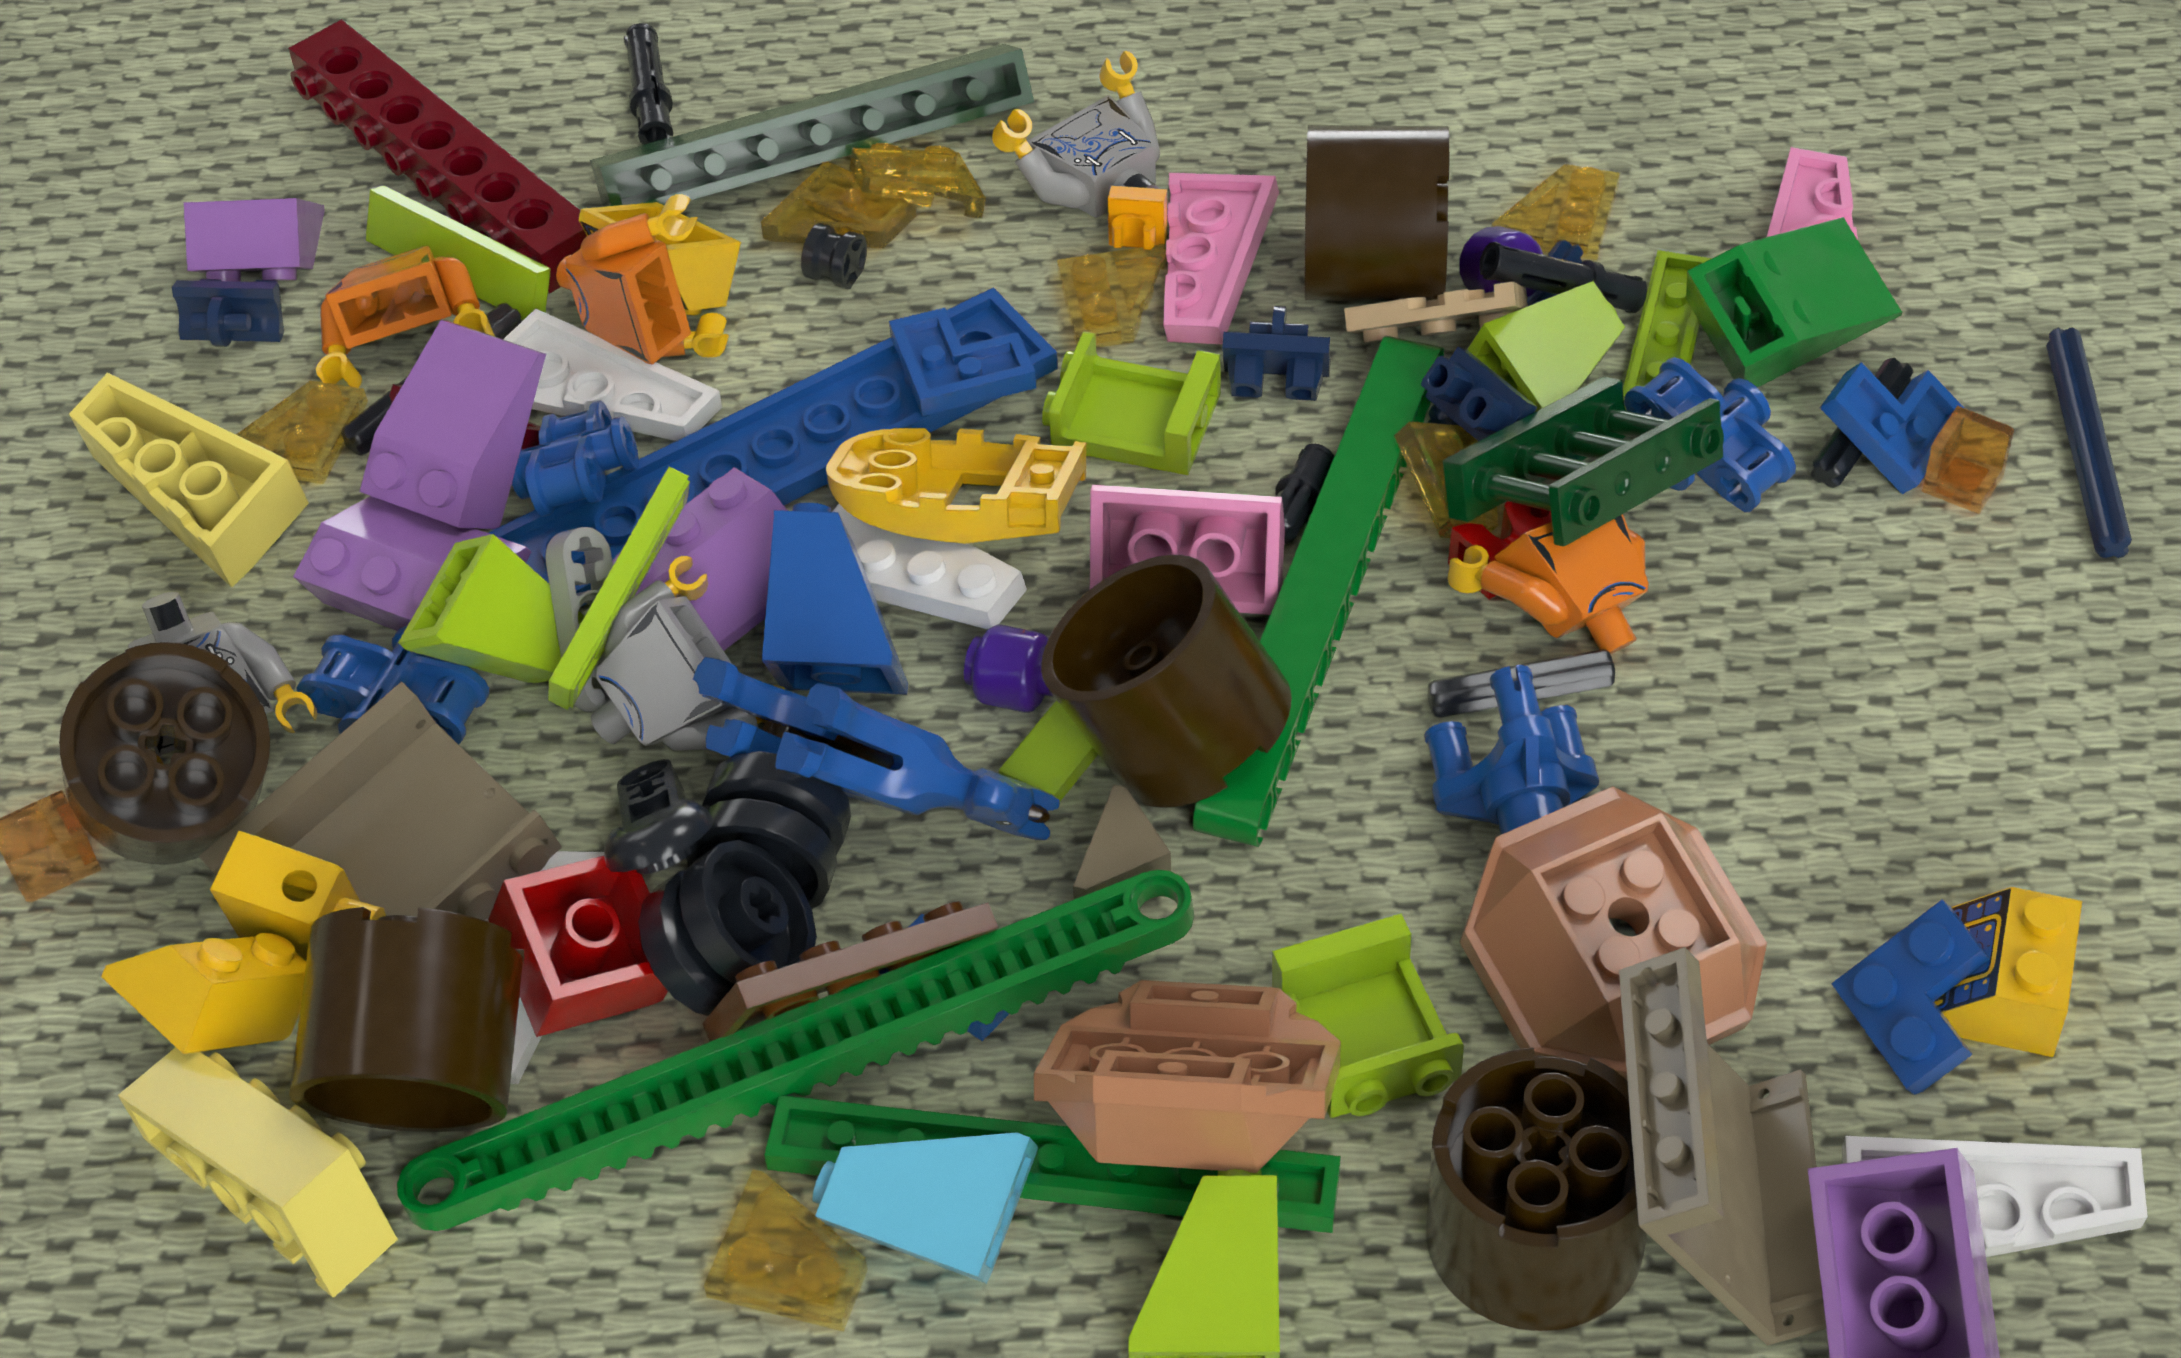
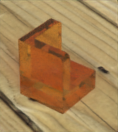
M1957 406L1932 444L1922 492L1980 514L2004 476L2014 429L2007 424Z
M62 790L0 818V852L26 902H34L101 871L89 840Z

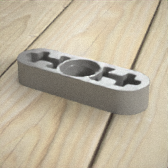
M580 527L560 532L550 540L546 549V566L561 658L579 628L578 611L583 603L590 605L593 603L613 567L608 542L600 532L590 527ZM571 551H583L585 564L573 563ZM591 583L592 590L576 593L575 585ZM605 651L575 703L577 708L585 712H595L611 700L603 688L593 689L591 683L592 677L596 676V669L606 658Z

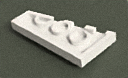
M538 309L529 314L503 339L546 353L532 406L533 410L568 416L589 410L592 402L601 400L607 406L612 419L619 416L625 417L633 432L678 441L702 429L722 408L719 390L655 362L653 365L645 363L598 336Z
M840 504L832 511L839 513L858 551L877 601L989 629L1000 624L1027 590L1020 570L969 543L934 541L893 533L857 519Z
M1845 1136L1842 1145V1164L1958 1148L1974 1170L1986 1257L2138 1229L2143 1226L2148 1217L2140 1148Z

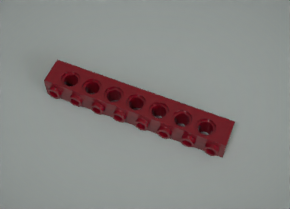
M342 19L288 48L294 71L290 73L291 80L303 99L310 100L313 98L317 101L332 123L335 125L341 123L352 130L357 142L365 150L375 149L383 156L385 163L395 175L405 174L414 182L418 192L426 201L436 200L445 207L451 219L551 268L549 294L561 287L556 277L559 263L564 257L573 255L581 249L582 241L587 236L579 222L580 209Z

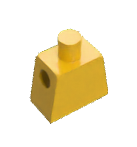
M238 831L210 888L211 893L239 938L252 937L259 933L277 934L289 940L295 946V952L303 959H307L311 926L314 921L323 915L344 909L364 907L371 911L370 920H377L380 917L386 916L384 908L359 900L344 869L338 865L242 831Z

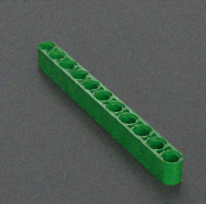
M1391 336L1383 337L1260 639L1261 644L1289 683L1292 699L1288 720L1281 735L1268 753L1256 749L1241 765L1223 777L1227 783V788L1196 802L1193 816V829L1195 832L1256 847L1261 845L1263 837H1258L1259 830H1267L1282 788L1277 787L1278 781H1286L1301 740H1297L1295 737L1297 732H1305L1319 693L1314 692V688L1316 685L1321 687L1323 685L1337 647H1332L1333 640L1340 641L1354 605L1353 602H1349V598L1351 595L1357 596L1371 561L1370 558H1366V554L1368 551L1374 552L1387 519V516L1383 515L1384 508L1391 509L1404 475L1399 473L1400 467H1407L1420 434L1415 431L1416 426H1423L1430 408L1431 401L1425 397L1428 391L1421 386L1422 379L1436 358L1444 356L1443 347Z

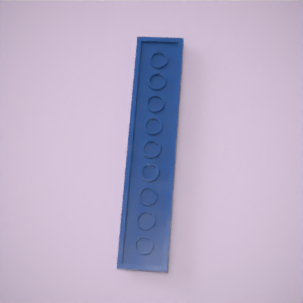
M994 287L947 310L961 346L1019 332L1035 369L1036 380L1058 369L1057 351ZM890 337L640 458L637 469L627 471L622 467L605 475L606 483L603 499L600 502L592 504L587 499L555 507L553 514L545 517L540 516L536 510H533L488 532V534H494L497 537L527 547L531 554L526 564L549 583L546 549L550 540L556 534L580 527L593 528L600 532L608 542L613 560L622 551L669 466L689 476L688 481H690L687 503L707 489L713 481L724 476L735 467L771 489L781 503L786 505L828 484L826 465L844 441L859 434L882 429L926 428L931 433L999 398L922 416ZM571 551L573 563L585 564L583 551ZM591 583L575 585L576 593L592 590Z

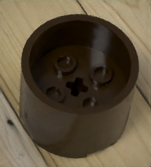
M1308 125L1305 211V300L1393 301L1425 297L1426 301L1436 300L1437 295L1446 292L1449 225L1447 183L1449 181L1450 166L1449 126Z
M1164 555L1149 558L1129 565L1105 578L1086 592L1065 613L1050 635L1042 656L1041 673L1046 687L1120 784L1127 787L1130 793L1138 796L1144 805L1151 807L1171 808L1184 806L1206 799L1227 788L1224 776L1241 765L1256 749L1264 753L1270 751L1281 735L1291 709L1292 696L1288 681L1209 568L1203 562L1190 556Z
M170 642L149 643L126 649L125 653L102 664L84 682H81L73 692L65 709L60 728L59 746L63 783L69 805L77 820L92 838L105 848L124 858L159 865L176 864L199 858V855L231 830L257 805L270 754V731L262 703L260 704L249 684L229 666V662L205 649ZM160 736L174 738V748L185 751L184 753H173L170 764L158 763L156 751L146 749V747L158 746Z
M364 907L331 912L314 921L310 931L289 1091L290 1099L301 1108L332 1120L397 1131H464L487 1127L503 1120L508 1111L524 960V949H514L510 946L512 932L475 917L419 907L417 917L388 915L377 920H370L371 911Z
M1534 1048L1516 1049L1487 1058L1468 1069L1452 1084L1443 1097L1442 1108L1434 1126L1426 1220V1240L1433 1266L1445 1286L1465 1306L1477 1314L1505 1326L1530 1331L1562 1330L1587 1323L1603 1315L1626 1295L1636 1280L1642 1265L1647 1233L1639 1227L1628 1081L1615 1070L1593 1058H1590L1586 1065L1560 1057L1535 1056Z

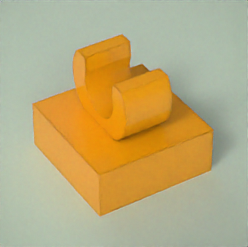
M1111 186L1108 195L1109 245L1114 246V248L1124 246L1138 247L1144 250L1165 249L1167 239V189Z

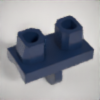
M201 279L200 281L177 280L172 286L173 297L177 303L179 313L178 331L180 340H210L215 347H227L231 341L280 342L284 334L282 303L279 284L276 280H256L255 282L221 281L220 279Z
M1274 306L1272 323L1250 321L1249 333L1224 332L1222 344L1224 372L1229 374L1231 396L1262 397L1264 374L1286 375V398L1317 401L1323 377L1330 376V337L1308 336V324L1286 323V306Z
M1461 347L1456 348L1450 359L1444 356L1437 357L1421 383V386L1428 391L1425 397L1478 441L1527 417L1537 409V406L1468 350Z

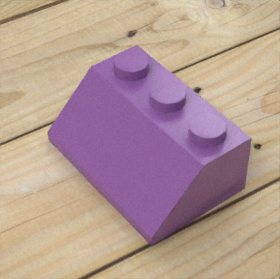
M734 467L724 476L713 481L707 489L684 506L636 595L656 580H660L663 583L669 580L668 571L670 564L675 558L680 556L691 557L693 566L688 571L682 573L678 577V581L684 584H692L700 576L707 574V591L702 597L690 602L723 651L726 650L766 617L774 510H788L771 489ZM619 554L612 560L613 565L616 562Z
M369 496L321 522L293 577L322 603L397 631L401 627L408 626L455 542L490 534L474 528H459ZM497 537L525 563L527 562L531 554L527 547Z
M1958 1148L1808 1168L1830 1358H2000L1975 1174Z

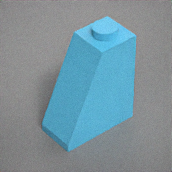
M1016 1132L841 1147L836 1163L827 1161L817 1178L812 1197L813 1202L819 1204L815 1217L829 1226L987 1284L1036 1156L1038 1146L1030 1137Z

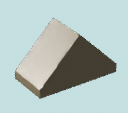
M1113 784L1074 882V899L1143 872L1157 869L1171 871V852L1127 787Z

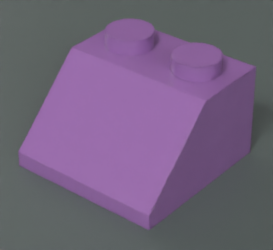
M297 198L184 202L187 271L206 273V279H220L221 281L241 282V272L262 271V280H297L298 269H313L325 212L324 205Z

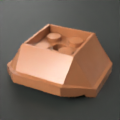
M1613 786L1497 836L1490 848L1460 939L1462 948L1520 1049L1534 1048L1535 1056L1560 1057L1586 1065L1590 1058H1593L1615 1070L1626 1080L1627 1068L1619 970L1686 947L1699 961L1707 1043L1710 1045L1745 1029L1751 1021L1767 947L1765 938L1698 828ZM1617 918L1626 921L1632 926L1636 936L1620 934L1612 927L1609 919Z
M1141 980L1119 992L1118 1002L1090 1008L1059 1027L1034 1072V1101L1049 1102L1097 1163L1218 1171L1240 1169L1250 1173H1257L1309 1118L1325 1119L1339 1074L1341 1041L1318 1021L1296 1012V1002L1280 988Z

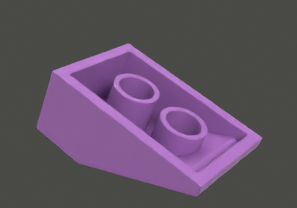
M440 320L374 434L359 492L459 528L496 529L500 527L546 353L449 321Z

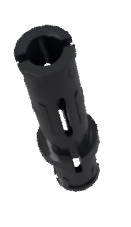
M646 23L634 24L626 30L627 36H624L633 89L629 95V106L632 114L637 118L640 143L645 145L670 138V136L674 135L669 116L673 100L670 90L664 85L656 30Z
M1490 242L1486 245L1480 257L1479 271L1486 280H1496L1505 283L1515 282L1522 287L1556 295L1594 281L1605 299L1614 308L1625 310L1627 313H1637L1644 305L1647 296V283L1643 281L1642 277L1605 270L1601 263L1592 260H1584L1579 264L1545 254H1537L1504 246L1498 242Z

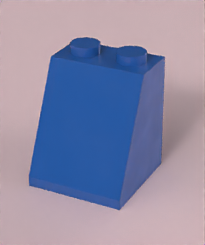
M797 503L793 505V511L774 510L762 661L778 685L784 687L785 690L810 691L812 687L819 683L838 687L843 692L907 695V678L858 551L839 513L831 512L830 507L818 503Z

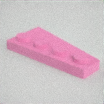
M1791 147L1767 237L1844 217L1858 240L1857 229L1853 227L1852 220L1853 199L1847 157Z
M1169 173L1171 196L1167 214L1169 240H1166L1168 274L1165 275L1163 320L1167 342L1223 344V333L1228 332L1279 195L1276 176Z

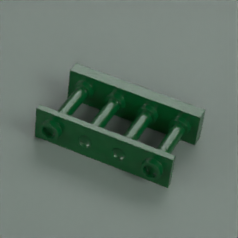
M1603 376L1442 460L1449 518L1468 523L1506 501L1550 511L1554 544L1565 547L1724 458V433L1721 427L1720 401L1709 398L1670 420L1626 411L1622 380ZM1627 436L1635 438L1631 441L1623 440ZM1588 457L1596 459L1590 463L1582 461ZM1547 479L1555 480L1550 485L1542 483Z

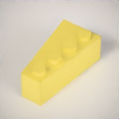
M108 372L69 413L93 458L231 587L255 566L309 504L287 459Z
M175 1047L118 1094L141 1135L148 1143L203 1189L209 1185L217 1198L242 1222L247 1224L253 1219L260 1229L274 1241V1249L292 1264L296 1263L304 1255L316 1276L315 1281L317 1285L333 1298L398 1240L360 1171L366 1165V1161L358 1148L339 1132L335 1133L332 1137L322 1132L316 1121L300 1106L294 1105L291 1109L282 1106L273 1092L260 1080L253 1078L247 1083L241 1079L232 1065L217 1052H213L210 1056H206L201 1052L183 1054Z

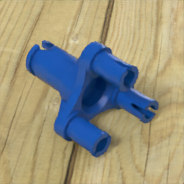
M1516 665L1515 671L1518 679L1516 681L1512 679L1510 666L1497 670L1489 678L1491 689L1494 690L1502 726L1498 730L1499 739L1496 745L1481 762L1473 766L1466 738L1465 725L1462 726L1460 722H1442L1430 727L1424 734L1436 781L1431 789L1437 811L1443 815L1499 825L1501 835L1573 804L1599 785V777L1594 759L1585 754L1577 724L1576 710L1568 705H1558L1540 712L1532 681V671L1528 666Z

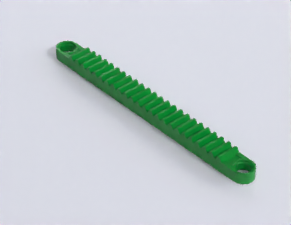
M1157 869L1143 872L892 970L871 980L851 986L833 995H828L815 1002L787 1011L772 1019L746 1027L724 1038H718L436 1148L411 1160L401 1171L397 1181V1196L415 1225L423 1230L440 1231L450 1229L500 1208L506 1211L518 1208L520 1201L526 1198L534 1201L544 1199L547 1191L554 1187L567 1191L572 1188L576 1178L584 1177L591 1181L599 1177L601 1169L610 1166L620 1170L625 1168L628 1158L632 1156H638L645 1160L652 1157L655 1147L663 1145L670 1149L679 1146L681 1138L688 1134L697 1139L704 1137L708 1126L713 1124L727 1128L732 1125L736 1115L742 1113L750 1118L757 1116L761 1106L769 1103L776 1107L778 1098L781 1095L788 1096L796 1093L802 1097L811 1094L813 1086L821 1082L831 1087L837 1084L840 1074L845 1072L854 1076L861 1075L868 1063L875 1062L884 1066L889 1064L892 1055L899 1051L907 1056L912 1055L921 1042L927 1041L932 1045L940 1044L944 1034L949 1031H953L958 1035L965 1034L972 1022L978 1020L988 1025L993 1022L996 1014L1003 1010L1011 1015L1016 1014L1025 1001L1030 1000L1038 1005L1043 1003L1048 992L1053 990L1064 995L1070 992L1076 981L1082 980L1089 985L1094 983L1099 973L1104 970L1117 974L1121 972L1125 962L1173 944L1188 933L1193 925L1195 916L1189 885L1181 876L1171 871ZM1154 897H1168L1178 904L1175 911L1166 918L1152 919L1140 912L1143 904ZM449 1178L454 1181L451 1194L440 1203L428 1205L418 1201L421 1189L433 1179Z

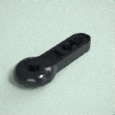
M661 759L642 765L627 773L618 781L617 790L623 827L613 829L606 840L603 855L606 867L611 872L637 870L638 873L644 875L665 870L691 855L696 850V841L701 839L712 828L714 819L708 810L694 800L686 799L684 789L670 760Z

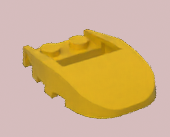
M926 428L882 429L859 434L844 441L827 463L826 473L832 495L848 513L869 525L914 538L962 544L1059 533L1061 530L1060 518L1078 482L1085 481L1086 442L1075 441L1073 446L1040 444V437L1016 434L1013 438V445L984 442V430L960 428L957 432V440H931V434ZM962 484L1001 486L997 494H982L980 505H951Z

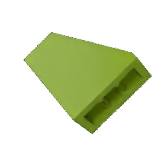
M1594 281L1484 323L1467 350L1536 405V412L1580 389L1625 329V326L1618 317L1615 308L1605 299Z
M494 534L455 542L398 641L404 649L410 652L527 683L549 681L561 660L549 583ZM578 611L579 626L585 617L580 611Z
M1231 1169L1218 1171V1176H1202L1128 1337L1129 1358H1280L1277 1175H1262L1261 1169L1257 1173Z

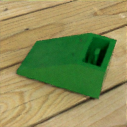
M1844 217L1740 244L1687 271L1686 300L1733 379L1741 378L1748 380L1757 388L1902 315L1900 307Z

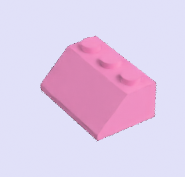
M1092 485L1090 492V589L1115 572L1139 561L1164 555H1184L1198 559L1209 568L1240 613L1271 615L1283 580L1285 522L1282 497Z

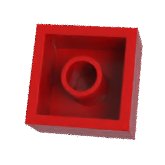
M599 856L503 881L488 920L512 932L510 945L512 948L524 949L520 998L536 1037L648 1007L664 1000L668 990L654 975L642 949L638 921L643 900L650 892L642 874L638 873L637 870L611 872L606 867L604 856Z

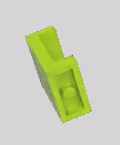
M1083 331L1075 351H1067L1063 358L1060 385L1057 392L1049 391L1044 402L1042 423L1044 426L1050 427L1051 445L1073 446L1075 441L1086 442V456L1189 475L1221 395L1220 354L1197 350L1187 374L1102 358L1097 355L1096 334Z
M1402 913L1272 951V987L1280 988L1296 1002V1012L1318 1021L1341 1041L1339 1074L1327 1109L1330 1119L1348 1113L1354 1116L1370 1115L1384 1107L1388 1101L1414 1093L1420 1096L1436 1095L1446 1090L1453 1081H1456L1462 1075L1464 1044L1458 1033H1446L1410 959L1412 934Z

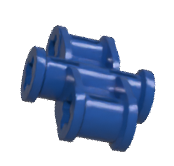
M1676 357L1669 358L1659 368V375L1644 387L1635 386L1624 396L1626 410L1670 420L1709 398L1719 400L1721 427L1724 433V458L1700 470L1697 474L1707 485L1718 492L1721 497L1743 512H1751L1759 505L1761 495L1776 482H1787L1796 471V464L1789 449L1762 427L1771 416L1767 399L1754 384L1741 378L1733 379L1724 388V395L1722 396L1690 364ZM1695 474L1670 488L1677 491L1686 490L1695 481Z
M601 400L592 402L589 410L558 418L553 413L545 415L542 418L539 430V445L526 449L521 448L512 480L515 493L521 499L531 498L535 510L542 517L552 515L555 507L587 499L592 504L600 502L603 499L606 470L623 466L624 469L629 471L637 469L639 465L636 441L629 423L623 416L612 419L607 406Z
M407 626L399 628L393 636L392 651L345 635L329 636L321 648L323 658L313 673L304 675L296 687L297 692L306 694L312 700L317 713L342 718L338 724V730L341 734L402 681L419 698L434 721L457 744H460L466 735L464 724L473 709L481 707L489 697V687L486 681L471 668L404 649L398 641Z

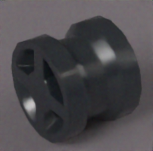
M817 223L810 230L803 246L801 255L803 275L813 280H821L827 277L832 279L836 286L851 289L865 266L867 257L866 238L863 234L856 232H847L844 235L838 234L833 226Z

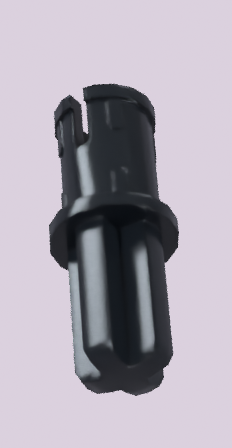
M1316 443L1306 445L1300 451L1298 460L1290 474L1281 477L1275 487L1276 497H1282L1285 544L1294 541L1308 514L1312 513L1335 457L1330 449Z

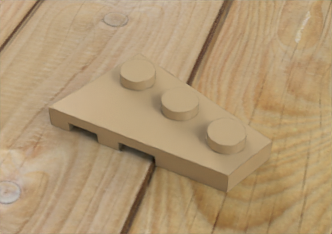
M1515 282L1494 284V292L1484 293L1482 289H1462L1444 292V294L1437 295L1436 300L1426 301L1425 297L1406 298L1344 308L1347 332L1353 334L1363 333L1364 343L1381 342L1384 336L1399 338L1398 329L1421 326L1422 336L1446 334L1457 331L1456 321L1479 318V326L1481 328L1484 323L1528 307L1526 288Z

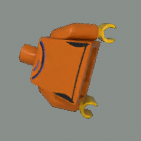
M683 194L671 196L666 201L659 216L649 218L644 213L611 223L586 236L582 241L581 249L573 255L564 257L559 263L556 273L559 285L572 291L581 323L588 332L651 365L662 357L685 355V349L692 348L701 357H718L724 352L729 338L728 334H723L727 320L718 313L702 315L698 321L696 331L690 330L666 244L656 240V235L662 234L669 240L682 241L692 232L698 217L681 220L674 216L685 211L690 202V198Z
M423 246L360 266L349 272L325 295L326 298L321 305L322 351L326 356L317 364L316 373L334 396L336 393L335 385L343 378L351 389L356 391L361 386L362 376L346 356L351 351V348L450 317L452 314L456 316L453 323L495 337L486 314L479 309L480 303L466 266L460 260L453 257L441 256L434 258L430 247Z
M1623 514L1565 547L1554 544L1552 522L1524 533L1495 556L1497 561H1492L1488 564L1489 555L1487 551L1478 545L1471 546L1465 550L1463 562L1458 558L1450 560L1447 580L1454 590L1462 593H1475L1483 588L1485 591L1511 601L1539 621L1549 635L1555 638H1560L1587 626L1599 650H1607L1610 654L1629 646L1637 640L1622 609L1648 592L1649 582L1645 574V541L1640 535L1628 528Z

